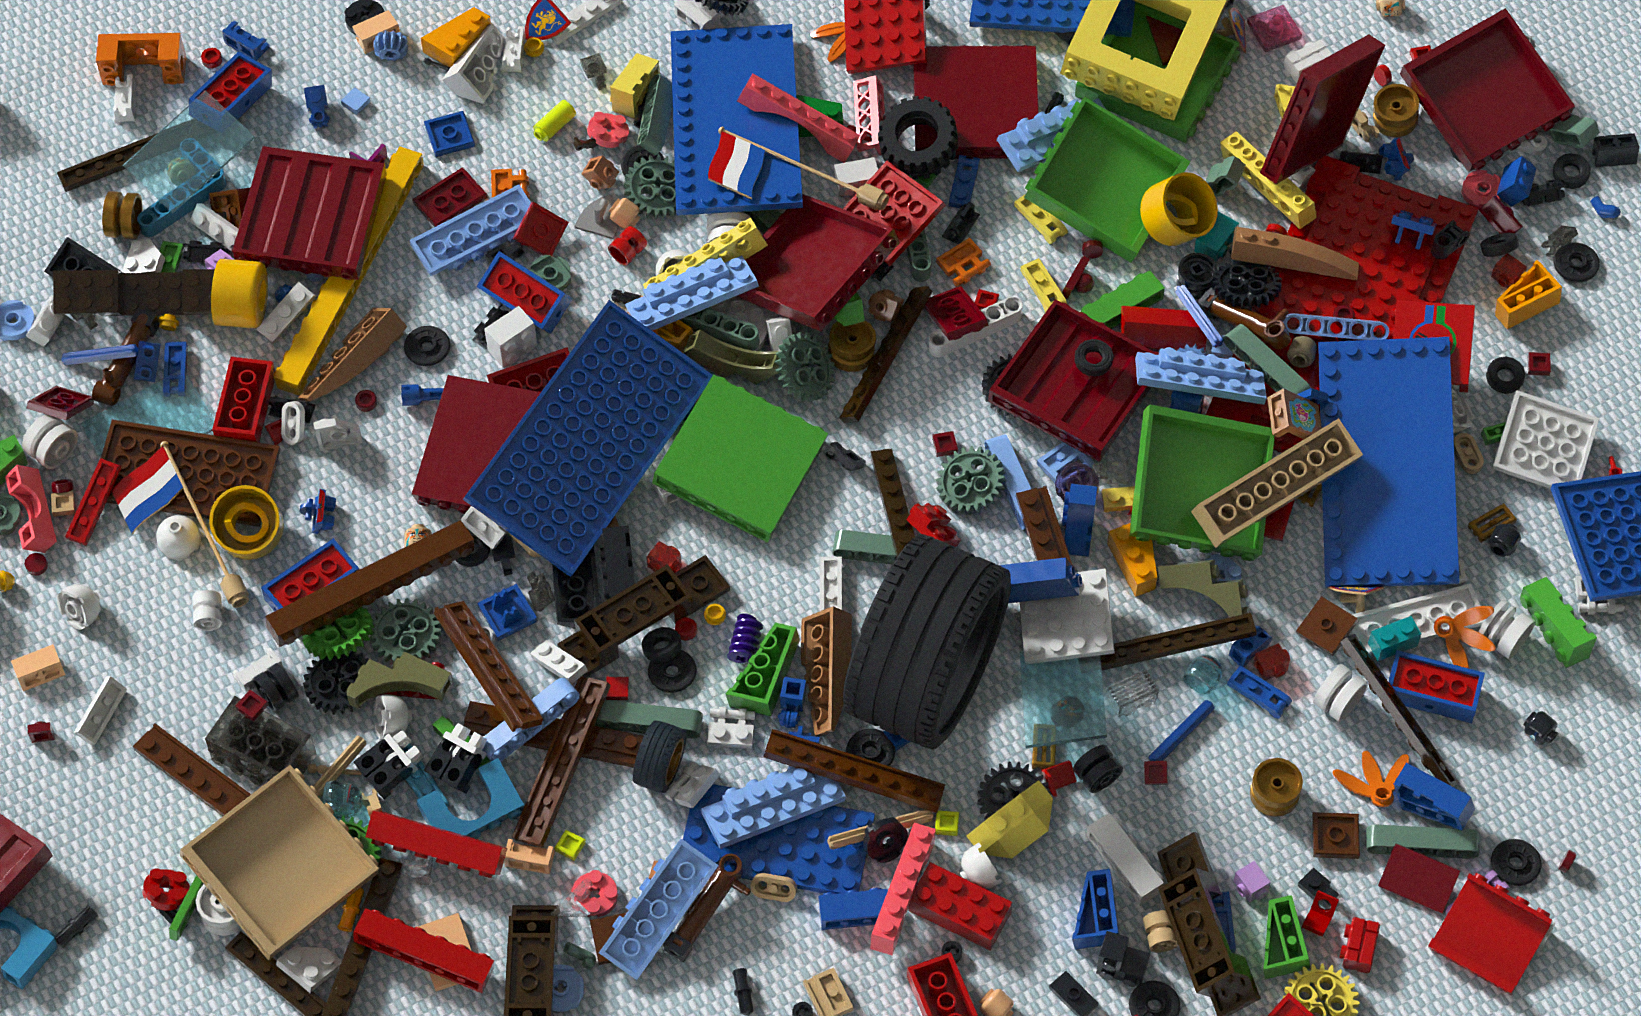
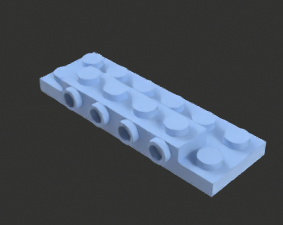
M1099 98L1093 100V102L1106 109ZM1078 99L1072 100L1063 108L1061 105H1058L1050 113L1039 112L1035 115L1034 119L1023 118L1017 123L1016 129L998 136L997 141L1017 172L1046 161L1043 158L1049 147L1053 149L1055 146L1052 141L1058 131L1060 133L1063 132L1064 129L1061 126L1067 116L1072 117L1073 113L1070 111L1076 101L1079 102Z
M517 185L412 238L410 245L430 277L447 268L449 271L452 269L458 271L466 265L467 261L471 259L473 261L480 260L485 252L494 250L509 240L510 243L515 242L516 240L513 237L531 202L521 186Z
M743 256L725 263L721 257L718 259L711 258L699 267L692 266L682 274L670 275L663 282L658 284L650 283L646 289H643V297L626 303L625 306L632 317L653 331L754 289L759 285Z
M1171 347L1160 348L1159 355L1148 352H1137L1138 385L1265 404L1266 390L1263 372L1245 369V362L1239 361L1236 358L1224 359L1214 354L1205 356L1196 354L1194 351L1180 352Z
M789 766L787 771L780 774L778 771H774L762 781L753 779L746 784V787L741 789L736 787L728 789L725 795H722V801L701 808V813L719 848L722 849L845 801V794L838 781L807 772L802 768Z
M680 838L666 859L660 858L652 869L656 873L651 880L647 877L639 887L642 892L638 898L633 896L625 907L628 909L624 917L619 915L611 927L615 930L599 951V954L637 980L719 865Z

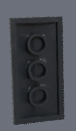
M66 237L44 271L52 277L53 271L118 270L124 273L69 237Z
M594 545L571 577L551 563L557 625L575 629V619L600 605Z

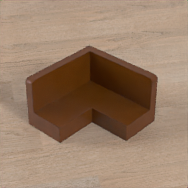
M250 188L209 193L211 210L215 213L226 212L227 221L239 229Z

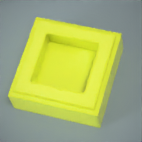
M938 810L936 813L935 834L957 836L959 812Z
M565 830L554 849L559 854L575 861L584 847L586 839Z

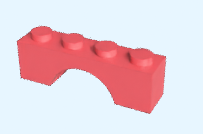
M16 465L5 476L9 495L15 497L23 504L29 517V521L18 531L22 548L45 553L57 540L40 472L36 468Z

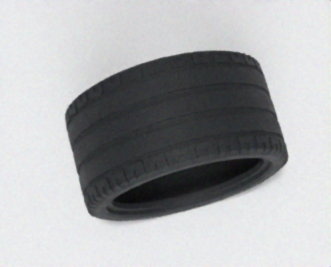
M919 534L913 538L900 552L886 574L860 630L844 684L843 703L845 712L873 726H880L881 729L894 735H900L903 739L919 744L922 747L932 750L938 748L957 726L987 667L998 639L1010 598V571L986 559L975 557L974 554L954 548L952 545L934 537Z

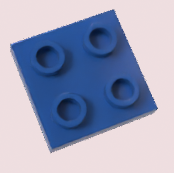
M1401 210L1399 213L1396 212L1391 224L1400 226L1395 243H1400L1405 227L1420 232L1415 248L1420 250L1425 233L1433 235L1437 224L1433 223L1434 219L1421 216L1420 219L1412 217L1413 213Z
M517 584L507 589L504 588L501 592H496L494 595L477 603L479 610L498 641L538 622L535 613Z

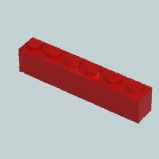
M378 810L372 811L365 836L372 839V844L384 847L385 843L393 845V850L403 853L411 850L415 852L414 856L427 859L428 856L435 857V862L449 866V863L452 862L458 864L457 868L470 872L472 868L479 870V875L488 878L501 874L508 849Z
M365 908L354 930V942L480 993H483L494 969V960L487 954L475 953L465 945H456L448 942L442 936L428 934L420 927L414 928L406 925L400 919L386 917L378 910L371 911Z

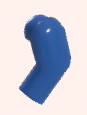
M1599 196L1591 199L1590 203L1599 217L1613 219L1620 216L1621 211L1619 207L1603 204Z

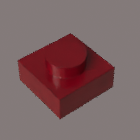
M1529 352L1527 356L1528 375L1550 376V353Z
M954 431L932 434L936 457L952 455L954 451L958 453Z
M249 690L235 707L237 711L254 722L267 708L268 702L252 690Z
M39 721L27 725L28 735L32 743L55 740L54 730L50 722Z
M1144 761L1145 785H1168L1167 761Z

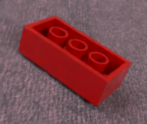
M230 357L212 428L213 435L260 442L269 399L275 382L273 361Z
M929 862L915 887L908 911L991 951L1011 915L1013 902Z
M951 952L907 968V979L922 1016H978Z

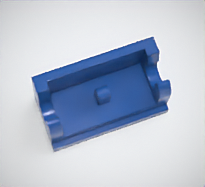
M237 21L231 22L226 29L222 30L225 44L256 61L270 48L269 43L266 42L267 39H258L241 29Z

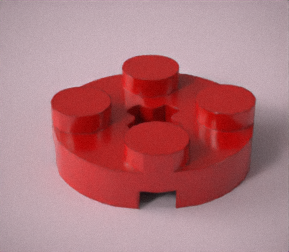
M152 869L144 880L142 889L144 899L146 900L147 898L151 902V906L159 910L171 911L177 909V906L182 904L190 888L186 880V874L169 869ZM163 888H169V891L164 892Z

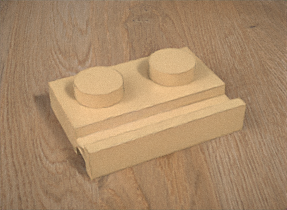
M834 967L812 976L809 980H803L805 990L818 1016H842L853 1011V1005Z

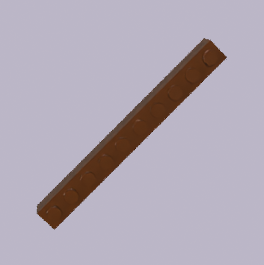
M459 520L266 615V628L279 647L285 644H292L297 638L312 634L316 629L324 625H330L336 619L344 615H350L356 609L364 605H370L376 599L388 596L396 589L408 586L422 576L426 577L441 567L449 566L453 561L461 557H467L474 551V538L463 522Z

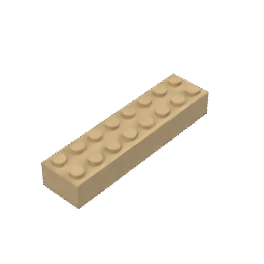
M1338 418L1199 503L1191 512L1214 547L1217 548L1352 465L1363 456V453Z

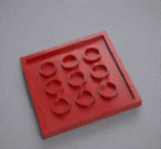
M844 0L846 71L848 74L927 63L925 0Z
M886 161L867 182V184L879 188L889 195V201L883 211H876L860 204L856 195L843 209L894 229L900 243L884 260L890 267L946 205L933 193Z

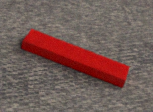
M100 458L67 531L66 539L87 546L122 468L120 465Z

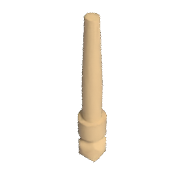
M309 764L308 772L324 774L329 767H326V765L316 766V764ZM345 769L342 774L362 775L361 771Z

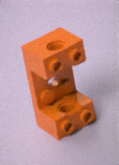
M180 33L98 34L96 63L103 85H116L115 78L117 76L121 82H124L125 65L159 64V67H162L164 84H184L186 53Z

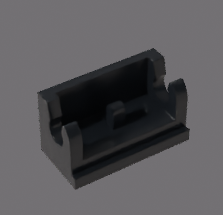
M1635 133L1597 136L1593 139L1592 156H1595V167L1637 164L1640 147Z

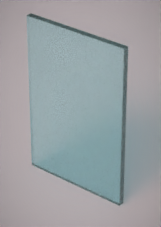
M205 90L124 163L123 166L173 214L251 143L255 136Z
M181 370L172 375H181ZM185 372V391L178 392V379H171L170 393H163V380L80 424L101 458L112 419L208 434L212 432L214 418Z
M1024 651L1020 652L1026 748L1107 738L1101 655L1026 665Z

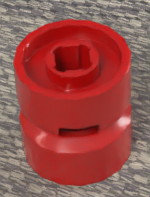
M628 226L619 235L620 238H616L608 246L611 256L624 266H627L636 257V254H639L647 246L646 238L639 230L632 226Z

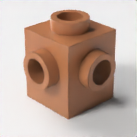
M602 155L591 158L581 174L589 181L593 188L601 190L610 188L615 184V178L619 171L610 160H607Z
M880 290L871 295L868 302L870 306L868 312L873 314V317L877 320L892 322L898 316L904 299L895 296V293L891 290Z

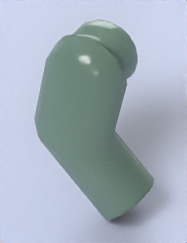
M570 942L565 944L563 948L564 953L583 961L582 966L586 969L594 967L596 957L593 953Z

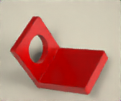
M1070 760L1042 770L1044 781L1049 784L1047 791H1051L1053 797H1057L1056 789L1077 782Z
M1318 890L1311 909L1302 924V928L1323 937L1332 920L1339 899ZM1325 899L1329 901L1331 908H1321L1319 900Z

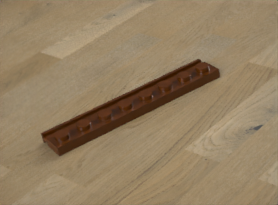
M1047 486L1016 493L1015 497L1036 561L1066 557L1072 565Z
M461 601L444 605V608L440 609L435 607V617L511 731L515 732L518 728L523 730L542 725V716L466 603Z
M583 676L577 680L574 688L579 692L580 697L572 707L563 713L512 834V838L515 841L519 840L526 844L544 847L611 687L608 682L589 677L584 678Z
M470 701L463 726L471 730L469 735H473L475 732L484 737L505 720L494 705ZM556 718L524 743L523 746L548 751L561 719ZM594 726L581 757L634 768L636 756L644 736Z
M156 723L153 724L150 731H147L133 745L134 751L222 816L251 795Z
M775 729L771 731L763 756L782 764L802 768L807 772L935 813L939 810L946 785Z

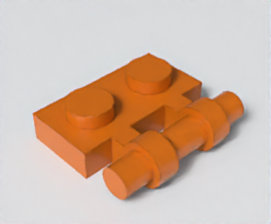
M512 169L491 170L492 198L513 188V185H520L528 199H530V194L527 191V186L529 185L527 171L521 169L518 171L519 175H512Z
M971 238L966 239L936 258V263L948 277L954 273L958 275L952 280L956 287L962 283H968L970 278L977 274L981 275L986 271V268L991 266L988 259L982 262L978 259L982 257V251ZM969 264L973 266L967 271L964 270V267Z

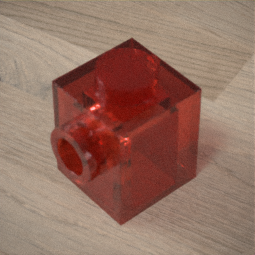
M1507 253L1494 265L1491 277L1499 285L1508 289L1521 278V275L1527 270V266Z
M658 541L646 557L647 567L653 571H657L668 564L673 572L676 573L682 567L679 550L673 546H667L661 541Z
M1277 643L1255 653L1253 664L1263 680L1266 681L1273 677L1279 678L1288 671L1290 655L1286 649H1282L1280 644Z

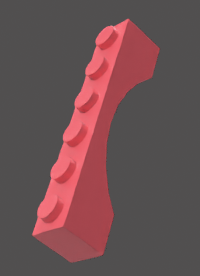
M753 73L737 102L754 112L775 113L797 122L816 137L827 154L843 163L846 162L860 137L859 134Z
M918 823L913 824L872 931L870 949L893 955L913 892L935 843V828Z

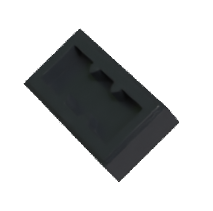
M1067 971L1049 985V989L1076 1016H1087L1098 1007L1099 1003Z

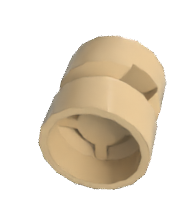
M1166 910L1149 913L1143 918L1145 931L1149 934L1147 936L1149 948L1152 952H1167L1178 946Z

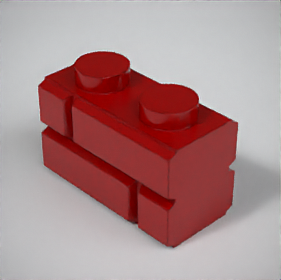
M1354 917L1352 918L1351 925L1346 924L1343 937L1348 938L1347 944L1341 946L1339 958L1343 959V968L1367 974L1370 973L1380 928L1378 922Z

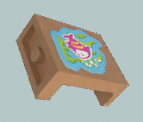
M1284 388L1267 397L1272 435L1279 438L1289 432L1304 440L1322 429L1317 403Z

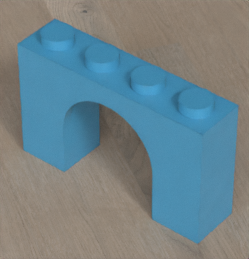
M499 758L478 768V776L491 799V805L482 817L470 821L455 817L447 808L438 790L417 800V806L427 825L475 839L479 838L482 835L481 832L487 829L492 831L500 827L502 821L508 818L513 820L519 817L522 813L521 811H523L524 803Z
M8 906L0 913V929L15 931L21 936L18 948L1 967L4 979L23 990L57 950L58 946L55 935L50 930H42L31 918H23L16 909Z

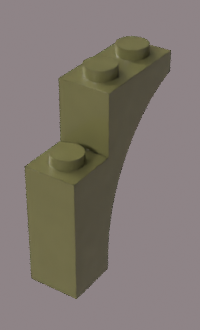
M698 330L689 336L683 352L686 356L723 378L737 373L757 385L773 375L779 374V372H776V369L780 367L775 363L776 360L780 359L776 355V352L779 351L762 352L735 347L710 336L702 330Z
M1215 560L1163 564L1158 567L1160 589L1184 588L1202 593L1219 604L1229 617L1250 613V608L1246 607L1245 600L1248 597L1247 585H1244L1243 579L1217 581V578H1219V567L1215 565Z
M403 652L401 657L394 661L392 669L369 659L366 665H362L359 669L358 678L349 685L346 695L349 705L355 708L360 707L363 703L376 696L396 691L419 692L443 701L453 684L451 672L407 652Z

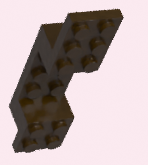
M182 269V272L121 273L118 270L53 271L54 314L133 316L136 309L139 308L154 313L157 316L164 314L208 315V312H211V291L215 269Z
M706 555L676 573L667 564L575 619L576 633L557 643V647L585 664L588 671L582 676L587 678L619 658L618 645L668 615L676 624L678 620L688 617L729 592L730 586Z
M1192 832L1157 852L1168 882L1158 888L1196 993L1211 998L1217 1016H1230L1260 1000L1261 997L1246 958L1231 953L1212 902L1214 898L1222 894L1199 833Z
M512 905V916H509L504 1016H554L552 1003L554 959L558 945L559 905Z

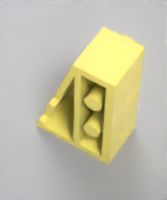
M639 53L635 54L610 86L612 111L635 119L638 114V106L643 102L650 81L656 74L660 73L659 60Z

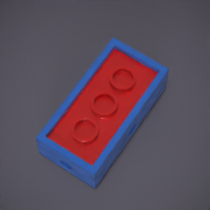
M238 51L189 98V116L223 134L272 87V69Z
M500 251L476 286L511 310L520 306L536 326L550 334L573 300L571 296Z
M333 538L262 586L261 589L264 600L273 611H277L360 569Z
M1396 650L1388 682L1406 707L1472 724L1485 673Z

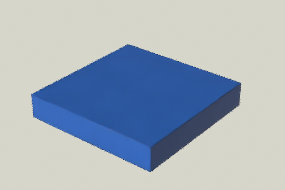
M464 111L424 121L435 158L475 147Z

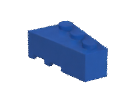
M1071 484L1070 492H1065L1062 526L1066 527L1064 541L1069 555L1089 557L1097 486Z
M1408 763L1405 764L1393 783L1402 810L1463 831L1475 811L1472 797L1467 793L1461 792Z
M1110 869L1089 871L1086 874L1081 905L1077 914L1075 932L1072 937L1075 950L1102 946L1107 931L1120 934L1113 878Z

